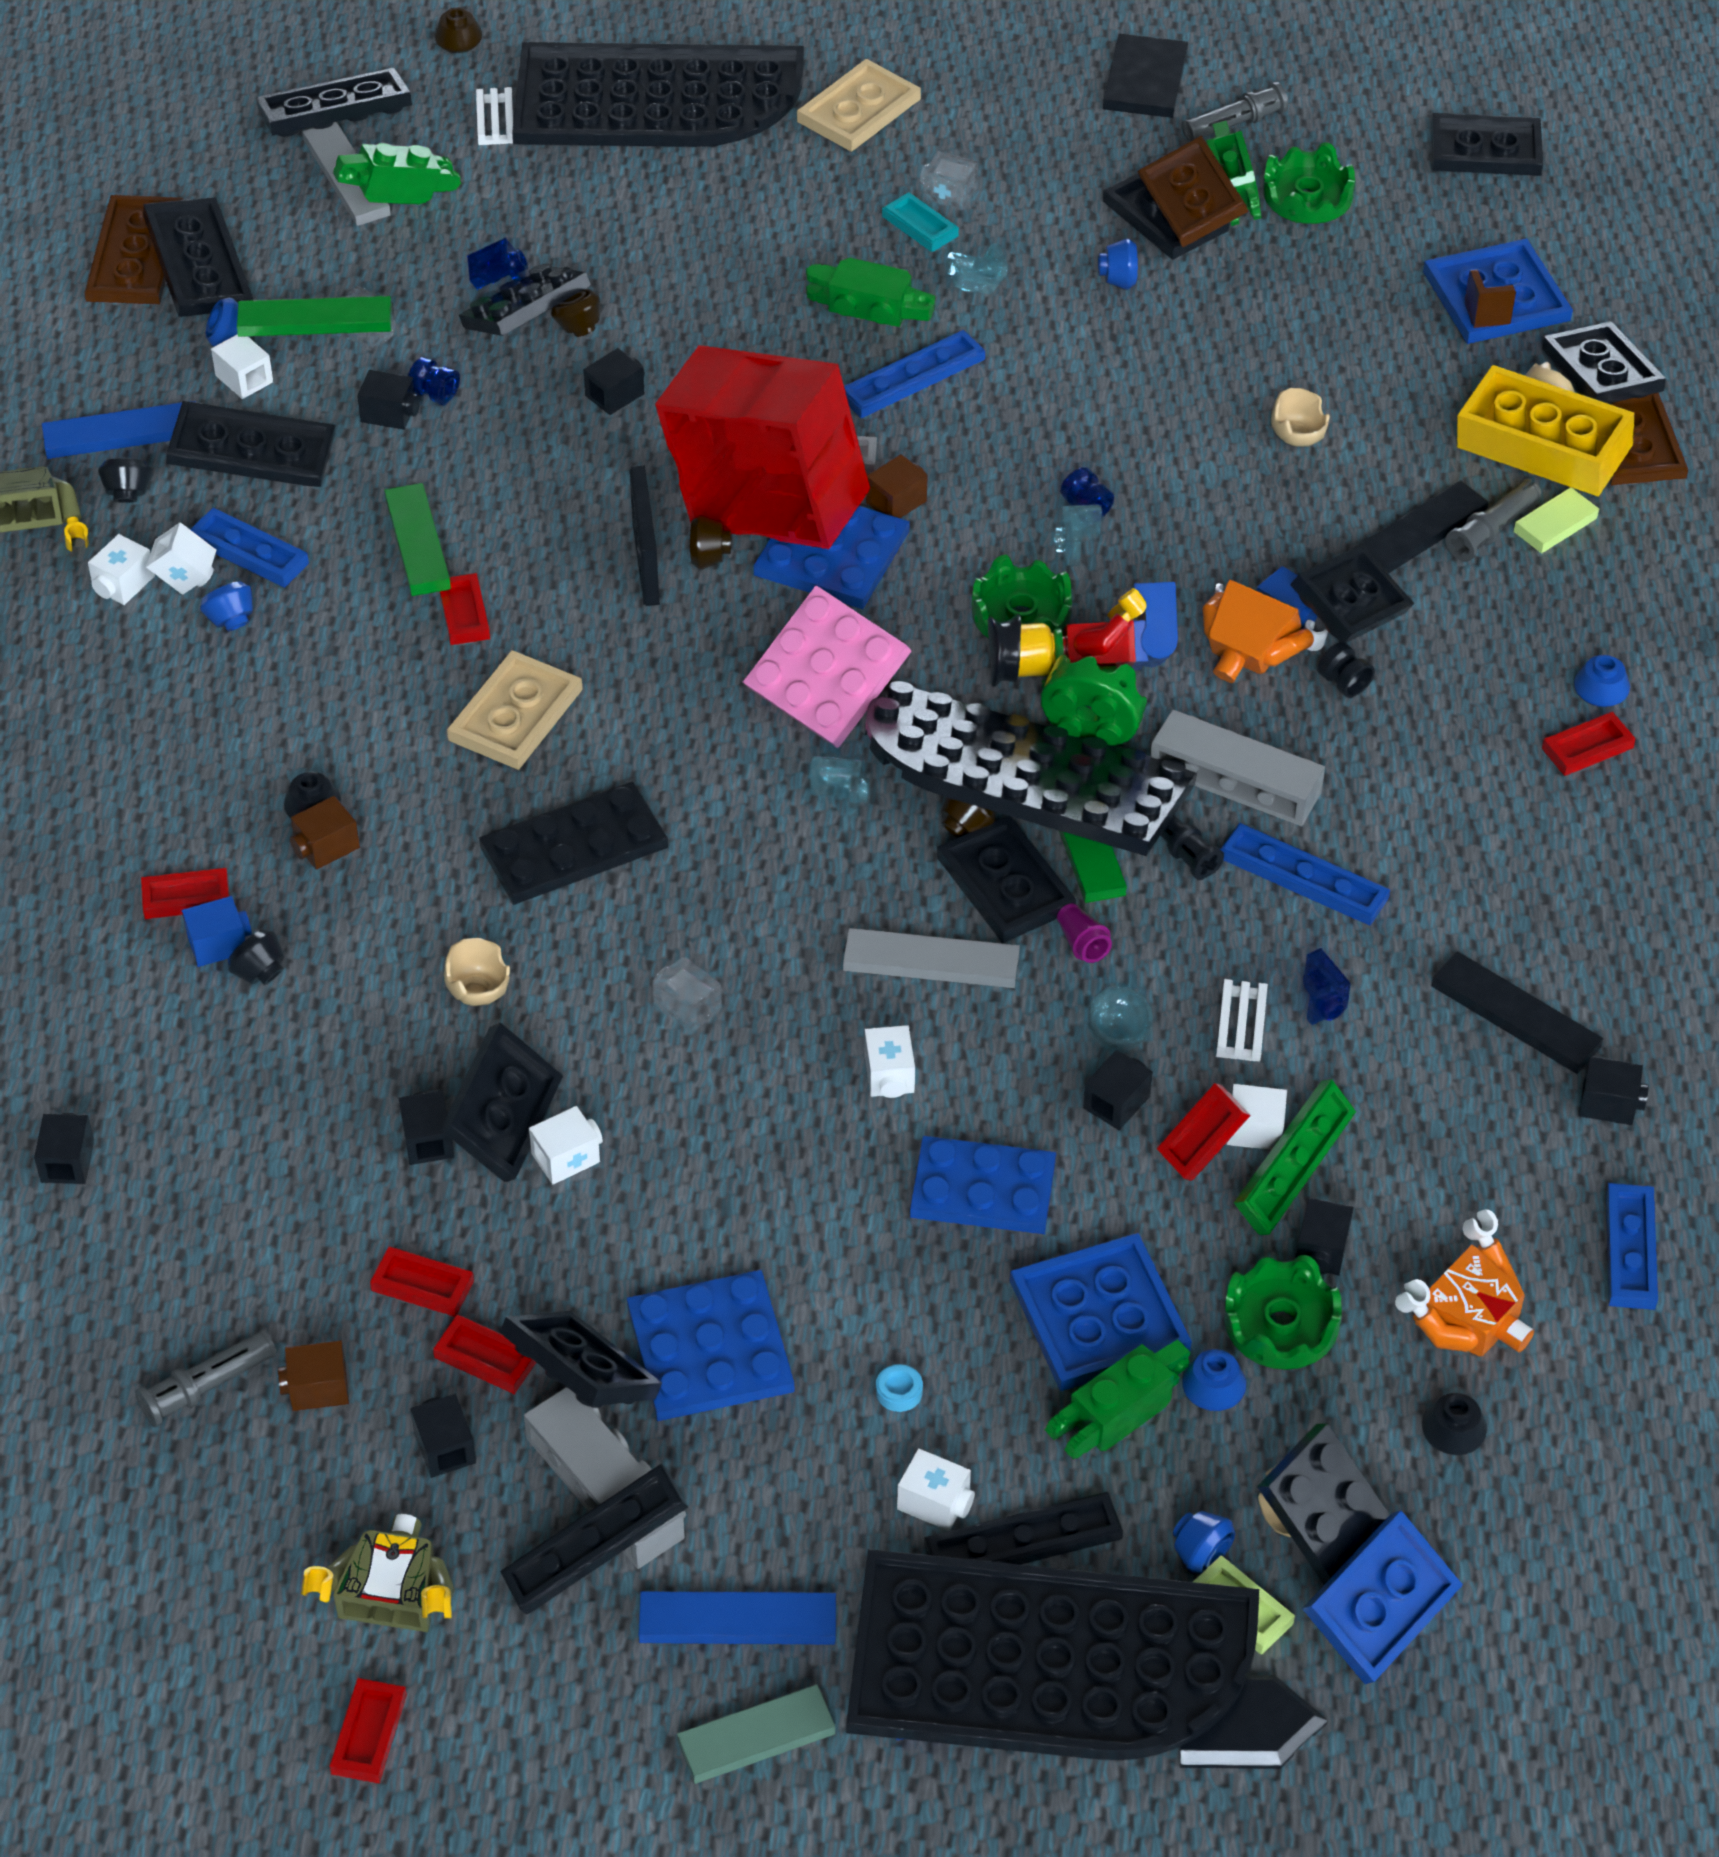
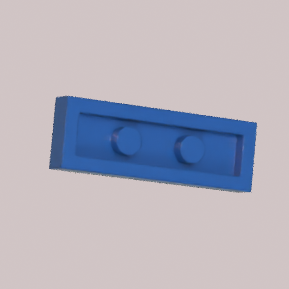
M212 508L190 529L217 550L216 555L284 588L309 564L307 552L215 508Z
M1608 1183L1606 1190L1609 1306L1655 1310L1658 1302L1654 1187Z

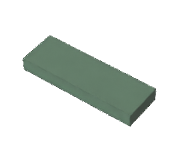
M814 1685L677 1733V1741L694 1784L835 1735V1724L818 1685Z

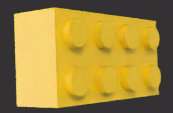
M1492 365L1457 415V448L1599 497L1633 446L1634 412Z

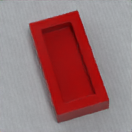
M477 573L449 577L451 589L440 591L439 594L450 645L489 640L490 630Z
M1612 711L1545 738L1542 750L1561 773L1566 776L1633 749L1636 738Z
M227 868L141 877L142 907L145 919L183 915V909L230 896Z
M1214 1083L1156 1149L1184 1179L1192 1181L1251 1115L1222 1085Z
M389 1246L370 1281V1286L373 1292L456 1317L474 1283V1275L472 1271Z
M458 1314L433 1348L434 1358L514 1395L536 1364L533 1359L518 1353L515 1350V1345L502 1334Z
M357 1678L329 1766L331 1775L380 1784L407 1697L406 1687Z

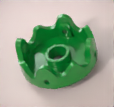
M1327 142L1321 143L1313 152H1305L1298 147H1292L1279 162L1278 157L1271 154L1267 159L1264 175L1263 195L1265 201L1272 211L1292 222L1319 224L1335 220L1344 215L1353 202L1356 186L1353 165L1341 166L1337 159L1336 149ZM1303 189H1309L1310 191H1313V192H1306V191H1303Z
M1008 555L998 556L993 561L988 573L982 578H976L974 582L972 618L976 627L989 639V616L1000 622L1009 620L1019 613L1021 624L1045 623L1051 629V633L1056 628H1061L1063 631L1066 625H1069L1072 614L1071 581L1068 573L1063 571L1056 575L1040 560L1033 561L1027 567L1019 568L1013 565ZM1017 606H1025L1030 608L1031 610L1027 612H1018L1013 610L1012 608H1016Z
M1061 655L1055 662L1041 692V706L1052 725L1066 729L1070 736L1078 738L1080 736L1085 738L1097 737L1106 741L1107 745L1113 746L1128 742L1136 734L1147 704V698L1139 695L1137 692L1136 673L1130 665L1124 664L1115 672L1106 673L1100 670L1096 659L1092 656L1071 663L1066 655Z
M1300 1255L1294 1261L1280 1262L1273 1258L1265 1257L1260 1259L1255 1267L1244 1276L1239 1272H1235L1232 1275L1226 1296L1224 1323L1233 1345L1245 1357L1259 1365L1272 1369H1298L1316 1363L1335 1344L1342 1320L1340 1291L1337 1287L1331 1288L1324 1282L1320 1275L1319 1266L1313 1258L1307 1255ZM1275 1312H1286L1294 1318V1321L1290 1324L1282 1325L1274 1322L1270 1316Z

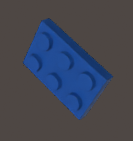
M923 1136L910 1207V1218L1045 1234L1056 1152Z
M1400 1510L1391 1513L1310 1599L1302 1610L1364 1684H1368L1378 1679L1463 1584Z

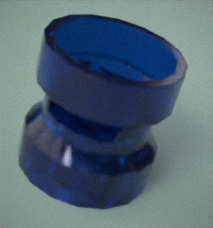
M425 356L418 358L408 373V376L413 377L416 394L420 396L428 395L431 401L445 406L456 395L459 388L460 374L457 370L447 366L439 367L435 360Z
M1081 467L1070 473L1063 481L1060 490L1062 497L1069 504L1076 505L1077 513L1087 522H1092L1105 516L1114 504L1115 497L1112 491L1106 485L1099 484L1096 474L1087 467Z

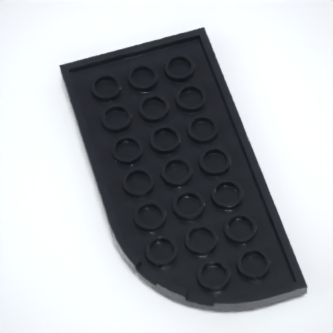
M522 42L512 129L513 144L715 147L749 138L780 121L799 98L803 84L804 46Z
M891 681V684L886 685L878 697L871 701L866 715L865 735H868L871 741V752L883 765L892 763L901 769V778L913 785L947 798L1143 856L1148 855L1194 787L1197 777L1196 772L1187 770L1185 764L1177 760L1155 759L1139 749H1123L1107 745L1106 741L1097 737L1085 738L1080 736L1078 738L1070 736L1068 731L1062 727L1044 726L1030 722L1021 715H1006L995 712L986 705L957 701L948 694L919 690L903 681Z
M868 1549L846 1733L1097 1760L1139 1759L1174 1750L1208 1731L1226 1714L1242 1692L1255 1654L1260 1589Z

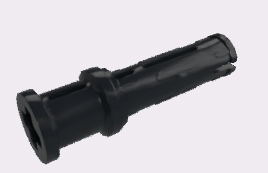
M1175 815L1160 835L1167 842L1169 853L1175 859L1181 858L1191 868V874L1197 880H1203L1216 873L1223 863L1224 853L1218 847L1210 846L1202 838L1201 831L1196 826L1184 824Z

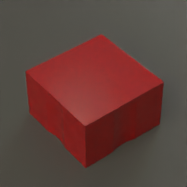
M698 345L655 403L668 449L678 469L679 486L690 523L697 516L703 515L722 522L724 530H731V534L760 535L780 542L830 549L870 490L842 376L837 363Z

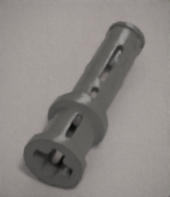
M1276 81L1270 83L1268 88L1256 93L1246 92L1235 103L1212 110L1195 118L1184 120L1182 122L1183 134L1190 142L1201 135L1205 137L1215 133L1212 125L1215 123L1227 121L1228 127L1245 121L1249 123L1260 122L1263 116L1274 112L1284 113L1288 110L1289 104L1286 91Z
M1525 479L1485 512H1475L1470 515L1463 527L1454 528L1447 533L1446 546L1449 552L1462 562H1468L1473 559L1480 547L1483 545L1488 546L1496 541L1501 528L1533 503L1540 500L1541 490L1538 484L1534 482L1525 490L1532 481Z
M262 1329L257 1334L221 1351L219 1354L189 1370L176 1368L171 1371V1377L148 1389L145 1387L136 1389L135 1395L138 1404L151 1425L157 1427L162 1424V1418L185 1406L188 1408L195 1407L201 1400L200 1395L237 1377L239 1374L265 1360L277 1356V1351L269 1334Z

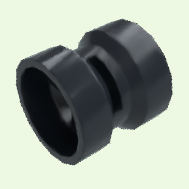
M1339 642L1331 646L1323 654L1318 663L1317 671L1327 681L1337 683V689L1345 697L1353 698L1369 686L1373 680L1375 668L1365 659L1355 657L1356 652L1347 643L1342 645Z

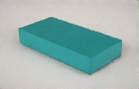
M910 192L882 208L883 218L930 252H934L959 236L958 226Z

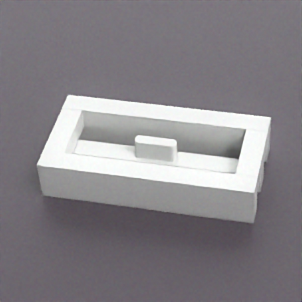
M512 87L504 88L505 93L498 94L497 88H490V94H483V89H476L479 145L513 143ZM505 102L507 135L499 134L498 103ZM484 103H491L492 135L485 136Z
M1224 979L1216 1057L1260 1062L1268 984L1259 983L1258 988H1251L1250 982L1242 981L1241 986H1233V980ZM1231 996L1240 997L1235 1048L1226 1047ZM1249 998L1257 999L1252 1050L1244 1049Z

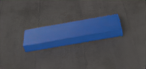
M964 330L959 331L845 385L844 388L849 407L860 418L866 417L985 360V350Z
M182 403L42 423L47 459L170 441Z
M1242 823L1237 825L1220 849L1224 853V861L1371 926L1390 896V889Z
M641 1591L639 1643L836 1645V1593Z

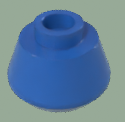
M1125 238L1107 245L1105 253L1098 254L1099 276H1105L1106 283L1125 290H1129L1136 284L1138 272L1136 243L1129 238Z
M228 297L219 300L210 313L205 335L213 347L238 334V303L233 298Z
M242 581L222 586L202 598L200 610L217 628L225 626L227 632L243 627L249 623L247 616L253 613L252 589Z
M1609 655L1592 657L1575 676L1574 687L1577 694L1585 702L1593 706L1611 707L1623 702L1630 692V682L1625 666L1620 660Z
M1211 1349L1199 1354L1185 1369L1182 1386L1188 1399L1196 1406L1210 1411H1222L1232 1408L1241 1401L1246 1391V1377L1237 1360L1231 1354L1223 1350Z
M1200 1511L1195 1515L1189 1512L1181 1518L1173 1531V1536L1176 1537L1174 1548L1191 1574H1202L1221 1555L1224 1557L1227 1554L1236 1535L1233 1522L1229 1518L1206 1511Z

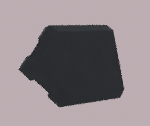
M1249 1675L1242 1692L1226 1714L1208 1731L1179 1747L1180 1768L1281 1769L1294 1756L1295 1751L1311 1736L1314 1737L1327 1725L1328 1720L1275 1675Z

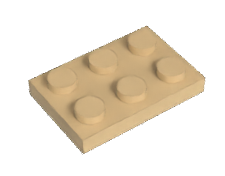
M865 59L798 109L797 122L852 152L921 99V88Z
M512 650L447 729L448 741L519 770L583 690L582 678Z

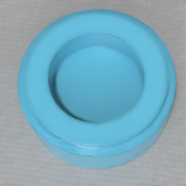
M903 1364L888 1366L879 1373L876 1379V1397L882 1406L891 1411L903 1412L910 1410L922 1398V1378L910 1366Z

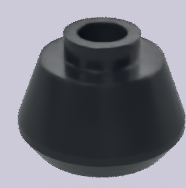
M117 458L104 461L99 467L98 473L106 494L112 495L113 501L118 503L137 502V496L145 494L152 476V469L147 462L142 460Z
M305 772L296 776L290 783L284 798V809L288 817L291 818L334 795L341 803V796L325 775L318 772Z
M262 929L246 939L229 956V972L252 985L259 981L263 985H267L274 980L284 969L280 964L284 959V954L275 932Z
M1449 1393L1439 1398L1425 1411L1422 1419V1430L1427 1441L1437 1450L1451 1455H1464L1475 1451L1482 1445L1487 1433V1424L1479 1405L1474 1399L1462 1393Z

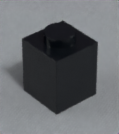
M619 348L583 369L585 396L609 415H612L645 394V372L643 366L637 359L629 357Z
M369 370L357 395L360 421L362 423L405 430L410 417H415L419 410L420 396L415 393L413 377Z
M1116 1049L1085 1083L1083 1109L1120 1130L1150 1098L1153 1071L1148 1069L1140 1060L1130 1058Z
M1589 1056L1583 1081L1579 1116L1633 1125L1636 1109L1644 1111L1648 1097L1649 1084L1641 1083L1643 1065Z
M443 1090L418 1092L413 1095L398 1097L409 1164L414 1165L454 1158L452 1139L440 1130L447 1116Z
M74 1113L43 1114L34 1155L41 1183L86 1184L94 1145V1137L88 1115H77Z
M1309 1197L1298 1240L1296 1258L1300 1255L1310 1256L1318 1264L1320 1275L1329 1273L1340 1276L1354 1207Z
M456 1394L443 1398H431L424 1401L421 1405L410 1408L414 1434L431 1478L476 1464L473 1438Z

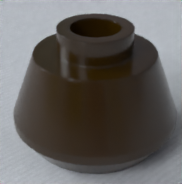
M454 7L441 15L434 38L436 43L445 51L464 53L474 49L480 43L482 30L472 13L463 8Z
M584 289L552 307L551 316L566 333H574L575 337L587 335L596 329L595 324L600 320L599 295L590 289Z
M703 515L697 516L691 521L690 556L692 565L699 570H703L723 562L724 554H731V530H724L722 522Z
M947 797L941 809V814L945 818L941 823L942 826L956 838L995 822L994 811Z

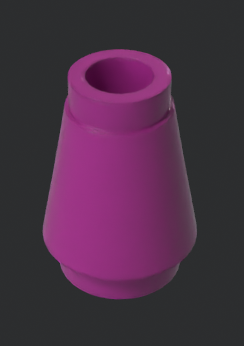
M1067 904L1059 910L1057 921L1074 956L1087 963H1095L1102 960L1112 947L1109 929L1076 904Z

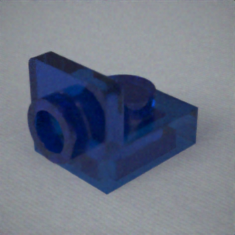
M506 237L467 255L469 281L477 290L491 283H496L508 275L513 280H522L526 277L525 270L528 269L526 257L519 248L515 250Z
M1322 948L1307 954L1303 983L1310 995L1307 1020L1311 1025H1314L1325 1019L1327 1021L1334 1020L1348 1008L1351 983Z

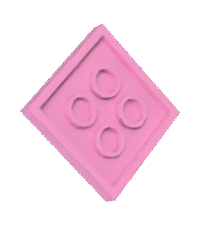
M815 586L743 683L762 698L838 748L866 713L871 701L878 697L912 651L906 644L820 587Z

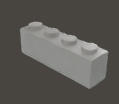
M1176 710L1171 711L1152 741L1151 757L1161 760H1177L1185 764L1187 770L1197 773L1194 786L1299 826L1304 824L1322 793L1325 766Z
M566 1387L524 1414L526 1439L589 1512L652 1469L645 1461L637 1462L629 1453L628 1444L622 1434L616 1428L609 1430L602 1422L598 1408L583 1405L576 1399V1394ZM685 1510L623 1551L637 1569L685 1538Z

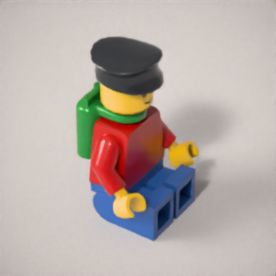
M1175 582L1134 583L1130 590L1118 599L1119 604L1113 607L1107 614L1110 619L1109 622L1066 625L1063 631L1061 628H1056L1053 630V633H1051V629L1045 623L1021 624L1019 613L1009 620L1000 622L989 616L988 637L991 657V686L996 687L1001 681L1016 682L1018 677L1048 675L1052 670V665L1054 666L1061 655H1066L1071 663L1092 656L1096 659L1100 670L1106 673L1115 672L1124 664L1130 665L1134 670H1141L1143 666L1152 668L1161 665L1174 652L1178 642ZM1041 680L1042 688L1044 687L1046 680Z

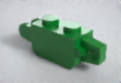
M1227 121L1212 124L1215 138L1206 140L1207 145L1243 199L1253 219L1262 218L1256 180L1242 131L1230 134ZM1240 217L1231 221V226L1238 225Z
M362 144L359 154L338 155L336 166L333 170L337 182L359 186L366 199L372 203L419 205L431 200L433 192H453L461 184V177L456 170L453 171V163L448 157L433 155L429 147L421 145Z
M854 258L841 260L837 267L825 264H811V266L806 268L807 281L811 283L806 286L807 298L813 302L817 301V303L829 305V312L874 321L878 324L900 327L903 319L929 321L936 307V296L911 288L912 276L904 269Z
M1178 1339L1156 1353L1141 1344L1072 1393L1071 1404L1051 1418L1044 1430L1053 1440L1062 1437L1063 1434H1066L1074 1427L1080 1430L1078 1434H1075L1067 1442L1064 1449L1073 1460L1075 1458L1078 1459V1457H1081L1082 1454L1087 1453L1095 1446L1100 1451L1108 1450L1166 1408L1171 1401L1173 1387L1179 1383L1180 1377L1178 1375L1189 1366L1188 1357L1190 1356V1351Z

